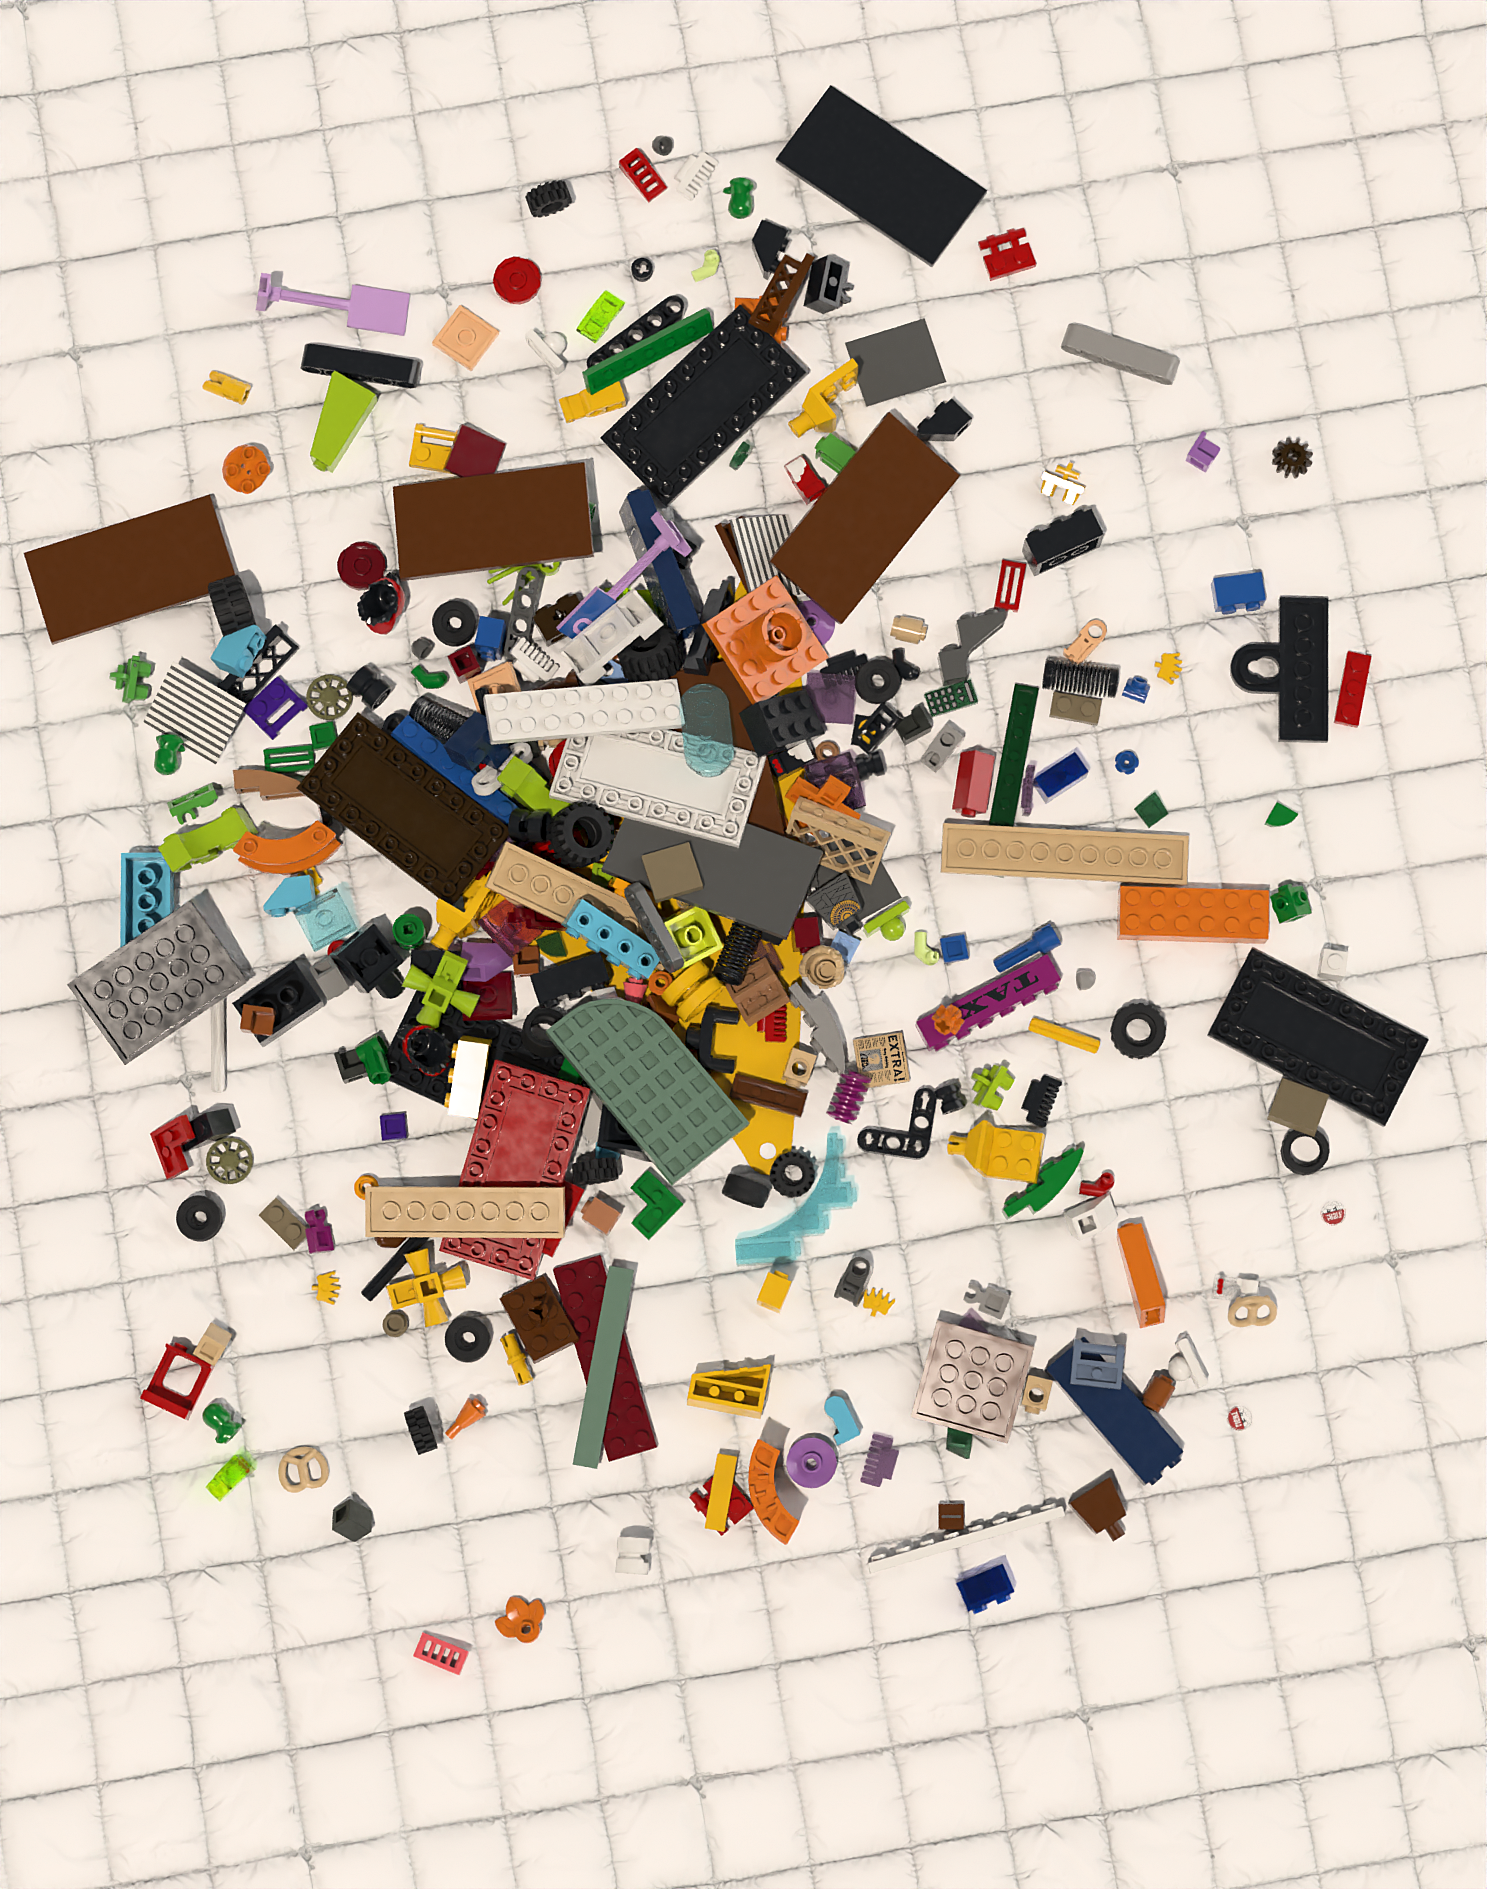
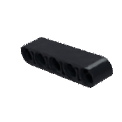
M676 295L665 298L592 353L587 359V369L592 367L593 364L600 363L613 356L610 353L613 349L618 348L623 351L638 343L629 339L632 335H640L642 337L640 341L682 320L685 315L683 300ZM671 306L680 308L677 313H670L667 309ZM658 320L661 324L653 328L649 326V322Z
M309 343L304 345L300 369L308 373L331 376L335 370L351 380L412 389L417 387L421 363L408 358Z

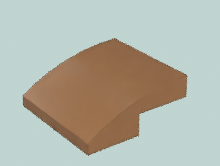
M766 957L747 968L741 985L734 986L724 983L748 1026L753 1025L791 1001Z

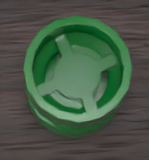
M404 914L398 917L393 924L392 932L394 938L402 949L411 951V949L418 950L424 945L427 933L419 917L414 914Z

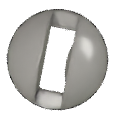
M1082 970L1076 972V985L1079 991L1088 990L1095 984V976L1090 971Z

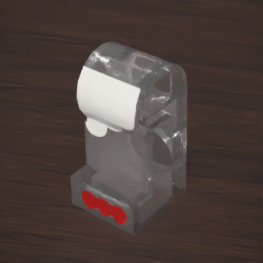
M1216 1274L1214 1276L1211 1298L1236 1301L1237 1297L1259 1296L1261 1282Z

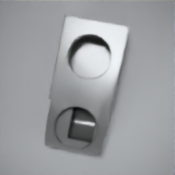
M946 723L929 745L920 761L936 773L955 749L964 741V736Z

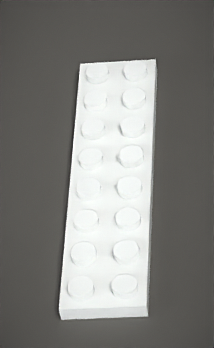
M677 679L487 694L483 698L491 744L683 728L685 725Z

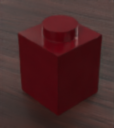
M470 646L447 656L459 684L481 674L480 666Z
M818 917L795 919L791 928L793 952H800V955H804L810 949L820 945Z

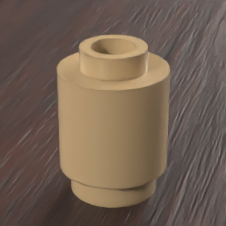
M905 616L900 618L894 617L890 636L896 637L895 640L918 645L919 640L924 641L927 627L923 626L922 620Z

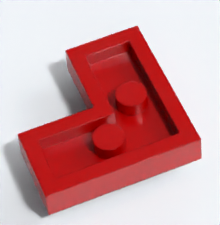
M182 1115L150 1133L166 1179L175 1178L189 1170L181 1146L194 1139L195 1135L187 1115Z

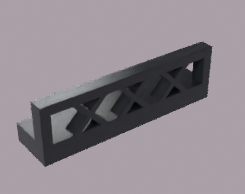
M722 580L719 591H709L699 620L700 624L695 631L683 666L684 673L702 676H708L717 648L702 624L733 604L735 598L730 581Z
M276 624L265 635L264 645L258 651L251 668L244 677L241 678L229 673L217 686L232 696H239V700L246 703V705L299 650V647ZM281 640L291 647L285 655H275V647ZM263 660H272V669L269 673H259L258 665ZM246 678H256V686L252 691H242V682Z

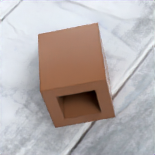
M596 1197L592 1202L587 1200L581 1210V1213L584 1214L582 1221L606 1236L609 1235L621 1216L620 1212Z

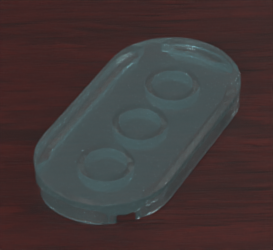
M698 684L689 688L683 694L680 701L684 757L687 766L695 771L696 774L702 777H715L724 773L734 758L729 702L725 693L718 687L710 684Z

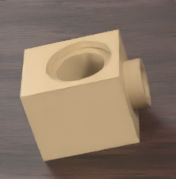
M793 1048L789 1053L781 1079L786 1080L785 1084L797 1089L800 1086L805 1087L817 1056ZM800 1064L804 1068V1074L801 1076L795 1075L792 1071V1065Z
M211 1322L193 1354L215 1366L229 1343L232 1334Z
M1032 1375L1026 1377L1020 1406L1025 1407V1412L1039 1415L1040 1411H1046L1053 1383L1052 1380ZM1038 1389L1043 1395L1041 1402L1035 1403L1030 1400V1390Z

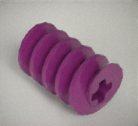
M847 1069L849 1071L848 1074H840L845 1083H837V1086L842 1091L833 1092L838 1101H830L829 1103L835 1110L826 1111V1114L836 1120L853 1125L849 1120H857L858 1116L852 1111H860L861 1106L856 1102H862L865 1099L859 1092H867L868 1088L863 1083H871L872 1079Z

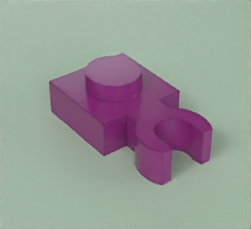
M324 1209L305 1212V1220L310 1225V1228L305 1229L309 1254L326 1253L334 1250L330 1226H324L326 1218Z

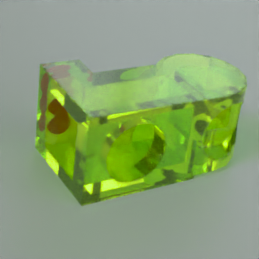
M235 1454L216 1473L215 1477L205 1488L221 1502L256 1469L241 1454Z

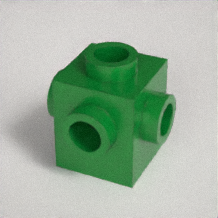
M1287 884L1277 888L1278 893L1270 896L1272 908L1276 913L1279 924L1294 922L1312 914L1308 896L1303 886L1292 887V884Z

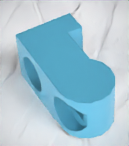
M839 1396L827 1399L824 1411L833 1420L838 1434L833 1436L836 1445L839 1446L860 1436V1432L845 1401Z

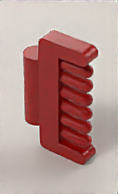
M782 1006L775 1011H786L787 1007ZM774 1011L757 1022V1032H765V1042L784 1043L786 1041V1037H784L786 1031L774 1030L786 1029V1025L774 1024L787 1022L784 1018H775L786 1017L787 1014L785 1012Z

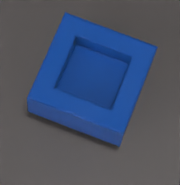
M964 935L940 939L944 964L969 959Z

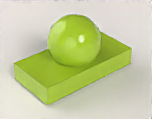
M903 900L863 926V932L868 938L880 930L885 939L889 941L899 940L905 932L904 924L899 918L909 912L910 907L907 902Z

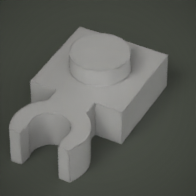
M969 1284L968 1288L974 1290L976 1295L974 1298L964 1296L963 1300L968 1304L980 1303L978 1311L1001 1320L1010 1295L987 1287L985 1293H983L977 1285Z

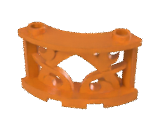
M316 820L302 833L286 839H265L247 831L233 848V851L240 856L238 859L240 863L255 871L266 874L292 875L302 873L316 865H321L334 855L342 844L337 841L335 832Z
M758 1439L749 1464L748 1485L750 1498L754 1510L764 1527L777 1540L787 1545L800 1521L784 1508L776 1493L774 1469L780 1451Z

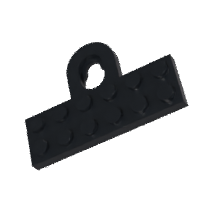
M1279 597L1278 644H1249L1243 646L1234 654L1231 660L1230 676L1239 689L1252 694H1278V742H1328V598ZM1261 658L1271 659L1278 667V674L1273 679H1262L1258 675L1251 674L1248 671V665Z

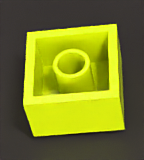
M691 905L662 920L682 955L684 966L681 969L724 948L706 910Z

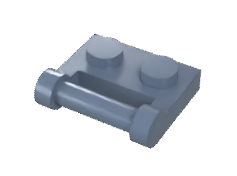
M1074 1339L1070 1384L1120 1390L1125 1345H1102L1085 1343L1080 1339ZM1081 1352L1115 1356V1363L1080 1359Z

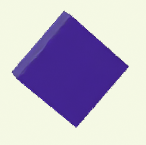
M405 1113L380 1116L382 1141L407 1139Z

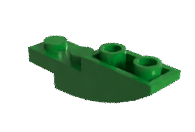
M1072 1147L1061 1155L1063 1159L1056 1164L1052 1160L1040 1168L1042 1173L1038 1175L1042 1183L1040 1186L1038 1183L1033 1184L1025 1189L1027 1194L1020 1199L1014 1196L1004 1203L1006 1208L1002 1210V1213L1006 1220L1027 1207L1034 1215L1050 1203L1074 1174L1083 1155V1149L1075 1150Z

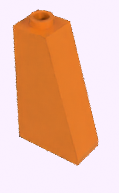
M1124 1224L1117 1229V1242L1139 1327L1141 1329L1164 1323L1165 1302L1142 1224Z

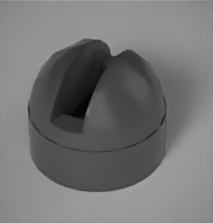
M660 135L656 136L652 141V149L659 155L666 156L673 148V142L669 137Z
M420 638L412 643L411 649L419 660H423L431 653L433 645L427 640Z

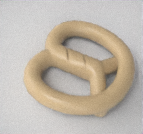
M1268 1295L1264 1297H1237L1236 1302L1232 1304L1228 1311L1227 1318L1229 1323L1235 1327H1247L1250 1325L1266 1326L1276 1319L1277 1307ZM1266 1305L1270 1310L1269 1315L1266 1318L1258 1319V1309ZM1242 1306L1247 1308V1319L1238 1320L1235 1318L1239 1308Z
M298 1447L290 1450L282 1457L278 1468V1476L282 1487L286 1491L298 1493L305 1488L314 1489L322 1487L328 1480L329 1469L325 1458L319 1451L311 1447ZM298 1455H305L301 1459L295 1458ZM313 1457L318 1461L321 1468V1477L316 1481L310 1480L307 1463ZM288 1463L297 1465L300 1483L297 1485H291L287 1480L286 1467Z

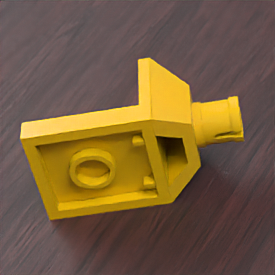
M853 358L809 389L802 405V412L799 416L788 422L791 431L797 438H800L810 429L824 433H832L836 430L837 416L829 407V404L837 398L836 395L843 390L847 392L856 385L858 364Z
M491 871L487 876L484 875L477 885V893L474 897L471 896L464 906L465 912L440 898L437 900L436 921L439 928L430 941L432 945L440 950L448 951V947L456 937L462 939L478 931L500 895L484 887Z
M982 1120L968 1132L967 1137L950 1135L948 1141L952 1142V1144H947V1152L950 1155H964L973 1168L983 1177L1037 1184L1045 1135L1043 1133L996 1128L989 1121Z

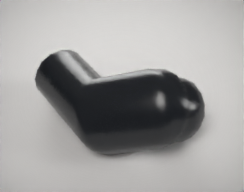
M893 650V666L898 671L899 676L907 681L918 679L920 675L919 669L905 662L904 650Z

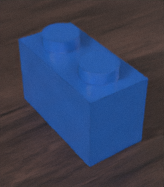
M1261 572L1213 578L1210 584L1215 612H1222L1223 615L1232 614L1237 609L1245 608L1246 611H1256L1266 601Z
M480 616L475 648L477 656H481L482 660L494 662L495 659H502L507 634L504 620Z

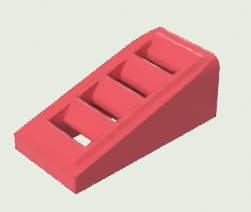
M422 1633L413 1656L460 1675L470 1651ZM427 1640H429L432 1643L427 1655L425 1656L422 1654V1652L424 1650ZM438 1644L441 1647L435 1660L431 1657ZM448 1648L450 1652L446 1662L442 1663L440 1661L445 1649ZM458 1652L460 1654L455 1666H449L454 1653Z

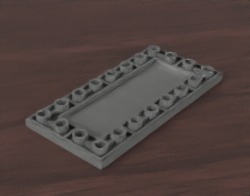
M624 818L612 844V849L609 851L603 864V873L630 883L638 882L644 888L651 890L641 856L689 842L703 883V889L673 899L787 940L822 858L823 851L747 823L740 846L737 848Z

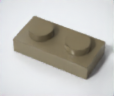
M1053 692L1049 717L1097 726L1102 700Z
M277 1198L259 1214L294 1251L307 1239L305 1233L307 1228Z

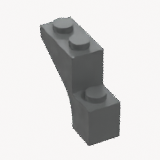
M989 610L984 612V615L976 617L974 614H967L961 616L956 621L960 649L951 646L943 648L942 652H938L937 660L943 686L967 682L966 663L968 657L974 650L1003 628L1006 619L1005 611Z

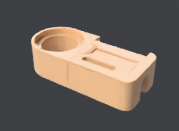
M1099 620L1088 622L1067 650L1064 648L1063 655L1070 662L1072 661L1073 664L1076 662L1077 666L1079 663L1082 664L1104 640L1107 632L1104 623ZM1092 626H1097L1102 630V635L1099 638H1092L1088 633V629Z

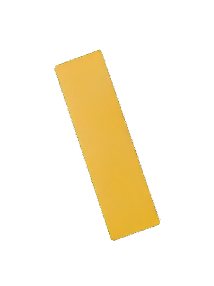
M717 1454L705 1529L725 1531L737 1461L736 1456Z

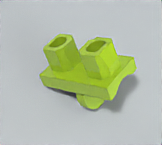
M993 1065L990 1071L983 1068L980 1075L972 1073L970 1078L975 1081L972 1090L977 1092L972 1103L977 1107L997 1111L1003 1099L994 1093L998 1087L1008 1091L1015 1081L1006 1073L1008 1069L1002 1065Z

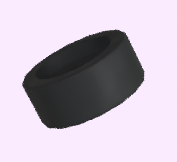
M540 1008L528 1014L521 1031V1040L525 1048L540 1057L558 1055L560 1051L553 1042L538 1039L533 1035L531 1028L537 1024L552 1026L564 1016L550 1008Z
M1293 1130L1283 1140L1280 1152L1285 1166L1293 1173L1304 1176L1314 1174L1328 1161L1330 1149L1327 1139L1320 1131L1317 1130L1315 1136L1312 1137ZM1305 1136L1315 1140L1320 1150L1319 1158L1316 1162L1306 1166L1295 1162L1290 1151L1292 1143L1297 1138Z

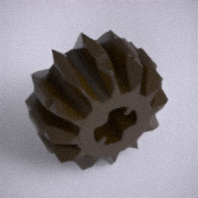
M1290 437L1286 438L1285 443L1278 442V449H1274L1272 455L1275 457L1272 459V465H1279L1276 469L1277 473L1285 471L1284 478H1288L1290 473H1292L1294 479L1298 478L1299 473L1305 475L1308 471L1306 467H1311L1313 463L1309 459L1312 457L1313 452L1306 451L1309 446L1308 443H1304L1302 446L1299 445L1300 438H1297L1295 443H1292ZM1292 455L1293 458L1297 459L1293 462L1292 458H1288V456Z

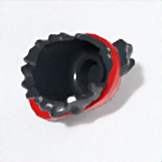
M389 572L386 578H381L370 584L369 590L360 596V601L357 603L361 620L366 622L370 630L381 635H387L392 630L396 618L402 614L405 606V594L400 586V576H397L394 572Z
M411 1024L403 1025L404 1028L397 1030V1037L403 1039V1053L421 1072L427 1076L434 1077L447 1068L451 1062V1051L453 1048L451 1047L452 1042L445 1038L444 1033H439L430 1026H414Z

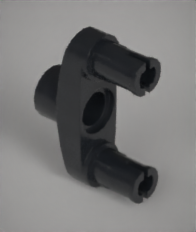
M706 1005L700 1028L687 1027L685 1046L687 1049H696L698 1051V1062L708 1074H711V1072L733 1074L735 1059L713 1057L711 1055L713 1025L715 1026V1023L737 1025L739 1015L737 1010L717 1009V1006Z

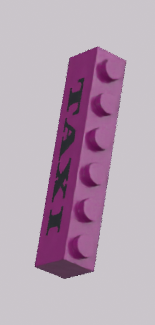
M1048 954L951 1003L962 1011L961 1019L965 1020L955 1035L951 1032L944 1035L935 1029V1021L932 1020V1016L936 1012L916 1021L915 1027L928 1051L935 1049L938 1052L949 1046L948 1041L957 1038L959 1041L971 1034L969 1030L977 1026L979 1029H983L992 1024L993 1021L991 1019L1000 1015L1001 1018H1004L1015 1011L1014 1007L1020 1004L1025 1007L1036 1001L1035 996L1043 992L1045 995L1056 991L1061 978Z

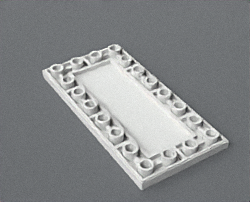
M668 729L567 738L551 786L549 798L571 804L586 802L588 805L593 803L596 805V809L602 808L605 813L739 848L765 765L766 756L758 758L755 752Z

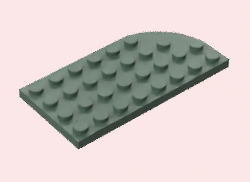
M621 999L591 1001L573 1009L545 1032L672 1186L750 1124L665 1021L655 1012L640 1004Z

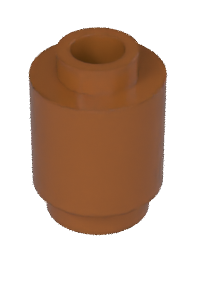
M1162 1374L1159 1377L1153 1376L1142 1395L1144 1399L1141 1403L1146 1408L1159 1413L1161 1409L1165 1408L1175 1390V1387L1172 1386L1174 1381Z

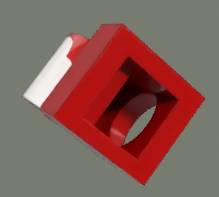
M800 455L784 465L788 476L792 480V484L806 505L818 499L826 489L803 456Z

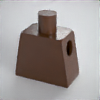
M1110 1477L1068 1504L1095 1535L1105 1529L1114 1542L1126 1534L1118 1520L1127 1514Z

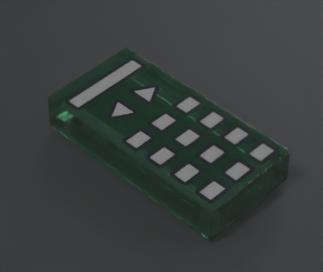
M971 679L924 694L931 718L978 704Z

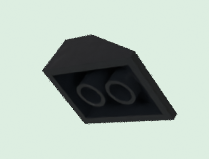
M602 1103L597 1147L642 1161L652 1162Z

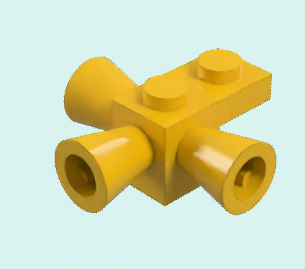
M428 1248L405 1254L404 1256L415 1277L386 1286L392 1310L416 1303H423L425 1327L448 1321L449 1319L438 1298L443 1297V1291L466 1289V1282L460 1265L438 1275L437 1272H430Z

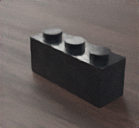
M600 952L530 975L539 1006H545V1008L555 1007L560 1004V1000L569 998V1001L583 997L584 992L607 988L606 985L610 984Z

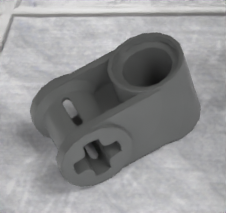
M855 1257L849 1262L835 1290V1298L841 1297L852 1302L853 1306H859L873 1273V1267L868 1260L863 1257ZM864 1263L867 1267L866 1272L860 1276L855 1275L854 1269L856 1265Z

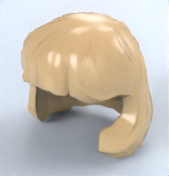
M819 945L803 955L799 965V974L802 977H808L809 981L817 985L819 989L836 987L844 979V960L838 950L829 946Z

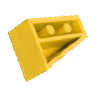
M771 1364L752 1368L743 1367L737 1370H720L692 1374L687 1405L761 1419Z

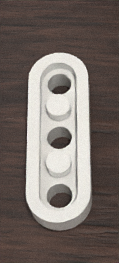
M518 742L511 745L512 754L497 770L487 765L472 778L474 792L481 796H487L502 786L498 782L497 777L513 756L528 764L533 758L529 744Z

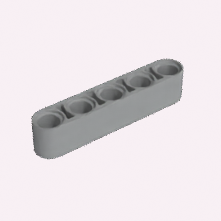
M1073 323L1068 324L1060 346L1062 350L1070 354L1164 385L1173 384L1180 364L1178 358Z

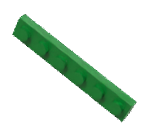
M703 308L582 372L587 392L593 395L713 331L710 312Z

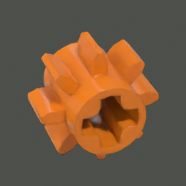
M941 1004L932 1016V1020L935 1021V1029L944 1035L950 1032L955 1035L965 1022V1020L961 1019L962 1011L952 1004L946 1008Z

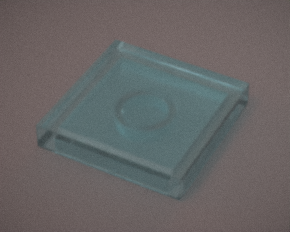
M337 888L292 910L314 952L358 930Z

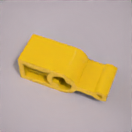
M619 381L593 395L584 389L578 394L559 399L566 423H571L584 417H595L626 407V400Z

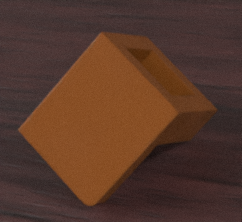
M512 946L513 969L516 978L529 977L540 972L538 946Z
M649 994L642 1006L659 1015L671 1030L680 1019L676 1014V1005L669 1007L659 996Z
M243 1004L240 1030L243 1033L272 1036L276 1011L273 1008Z

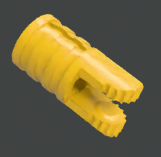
M213 370L209 374V378L212 381L206 380L202 386L204 390L220 397H225L240 405L245 404L251 390V385Z

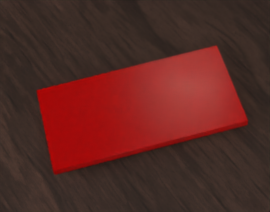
M496 1059L458 1187H562L591 1088ZM443 1237L439 1251L523 1278L535 1280L547 1238Z

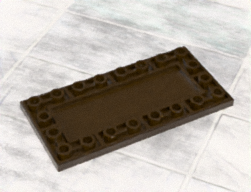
M359 712L356 713L296 787L303 795L426 890L452 906L455 905L509 837L508 827Z

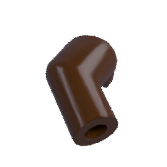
M374 1237V1240L382 1248H397L408 1237Z

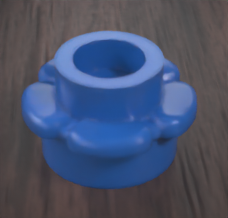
M1131 751L1119 753L1115 758V768L1118 772H1124L1126 775L1134 773L1135 768L1139 765L1138 758Z

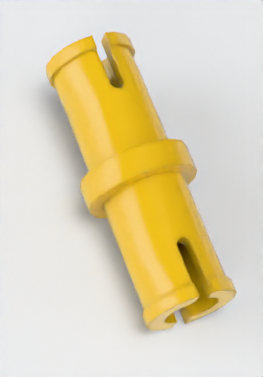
M515 1333L501 1338L500 1342L508 1357L507 1364L512 1367L518 1386L533 1381V1377L525 1362L527 1357L525 1353L521 1352Z

